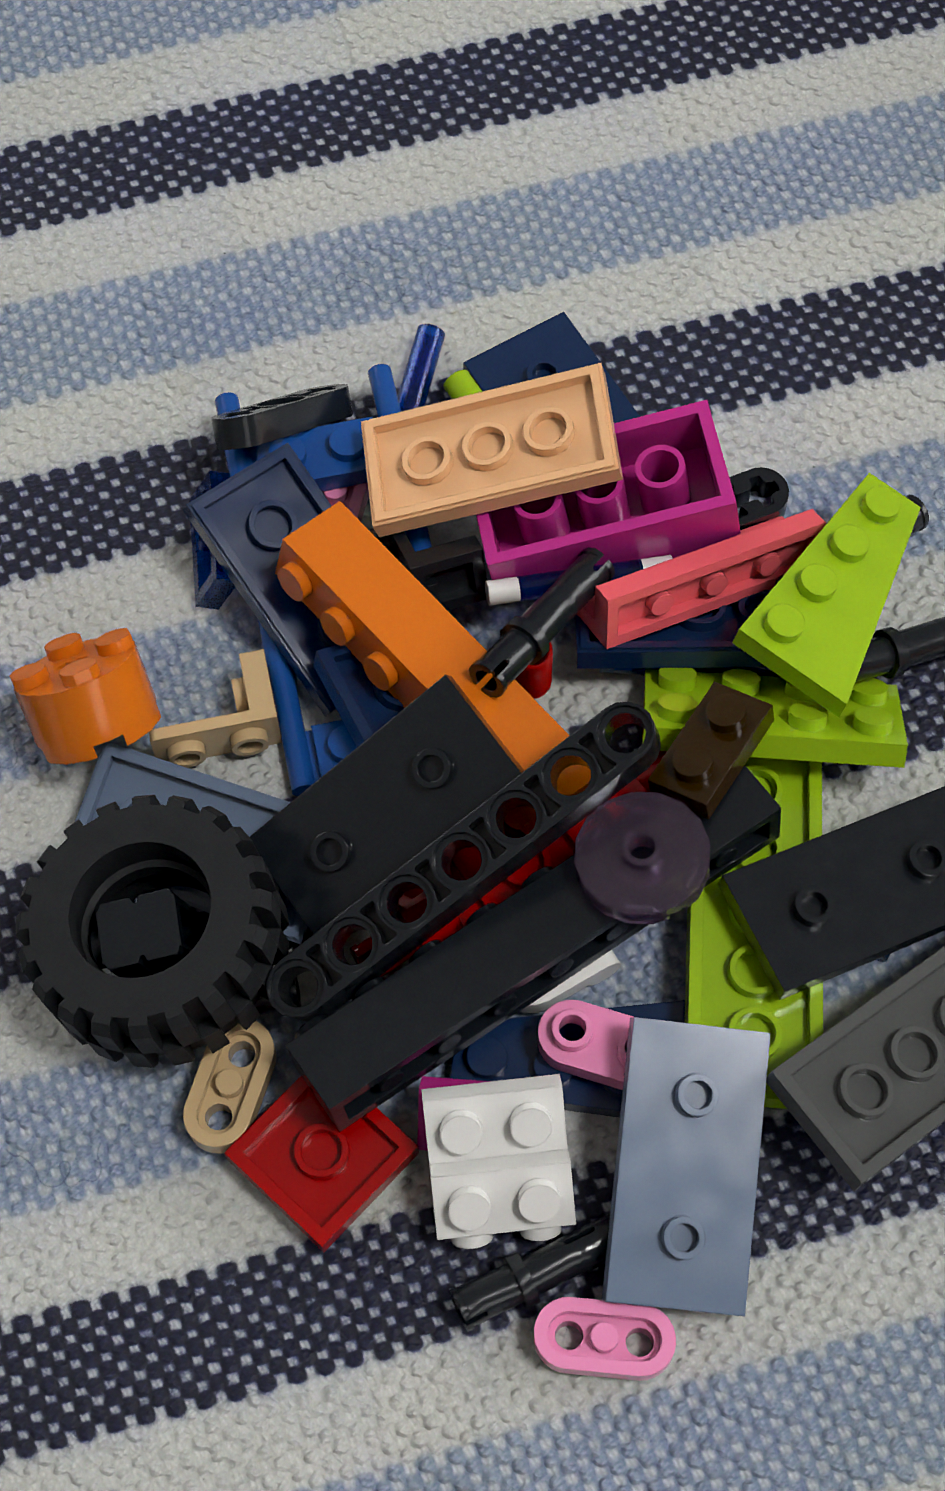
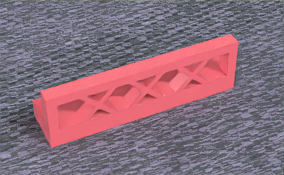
M813 509L787 518L779 516L740 530V535L642 570L636 568L616 574L611 581L595 586V595L577 615L602 645L609 649L718 609L724 605L737 602L740 599L764 590L772 589L777 578L788 571L823 529L826 522Z

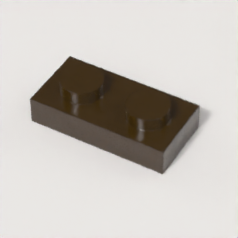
M714 681L648 778L650 794L709 820L774 722L773 705Z

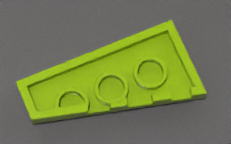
M868 473L743 623L732 643L830 712L840 717L850 698L921 507L871 473Z

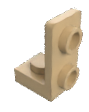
M264 649L239 654L243 677L231 679L237 713L152 729L149 731V737L155 757L189 768L203 763L208 757L228 753L250 756L265 751L269 745L282 743Z

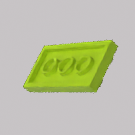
M645 668L643 708L650 713L659 732L660 751H668L715 681L773 705L774 722L750 757L905 768L908 743L897 685L886 684L876 678L855 683L848 703L840 717H838L782 677L760 676L751 670L739 668L730 669L724 673L695 671L693 668ZM643 728V734H642V744H643L644 739H645V736H646V732H645V729H644V728Z

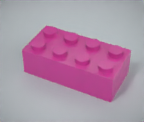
M703 400L614 423L623 480L476 514L485 558L492 580L517 576L521 597L545 592L578 558L580 552L588 547L596 548L604 554L593 566L595 571L607 560H610L616 574L639 568V559L671 555L672 558H676L740 535L737 503L708 401Z

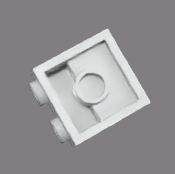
M560 1074L421 1089L437 1240L451 1239L456 1247L475 1249L490 1243L493 1234L520 1231L521 1236L527 1240L545 1241L558 1236L561 1233V1226L576 1225L571 1161L567 1145L563 1088Z

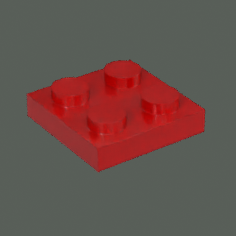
M300 1076L224 1154L226 1159L320 1250L325 1252L419 1154V1146L378 1108H375L339 1132Z

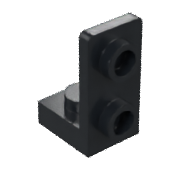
M374 528L370 529V532L447 611L487 600L484 552L475 535L415 552L405 532L378 537Z

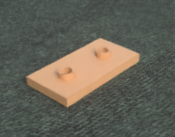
M601 363L361 421L372 526L378 537L623 480L606 375Z

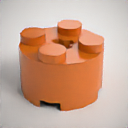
M127 628L115 629L98 638L82 641L79 633L63 635L51 640L44 646L47 656L41 658L36 663L22 666L9 675L35 743L43 751L47 762L51 764L68 765L96 759L98 757L94 746L109 742L123 735L128 746L151 731L161 718L154 690L135 641H133Z

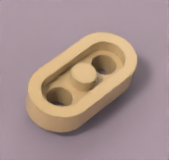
M257 1021L247 1030L240 1024H237L225 1034L230 1044L215 1053H212L208 1046H206L183 1109V1121L192 1141L204 1151L216 1154L225 1153L256 1121L277 1059L275 1045L269 1031ZM241 1049H249L255 1053L252 1063L245 1067H237L231 1063L233 1055ZM227 1111L232 1114V1121L228 1127L222 1130H214L208 1126L209 1119L214 1113Z

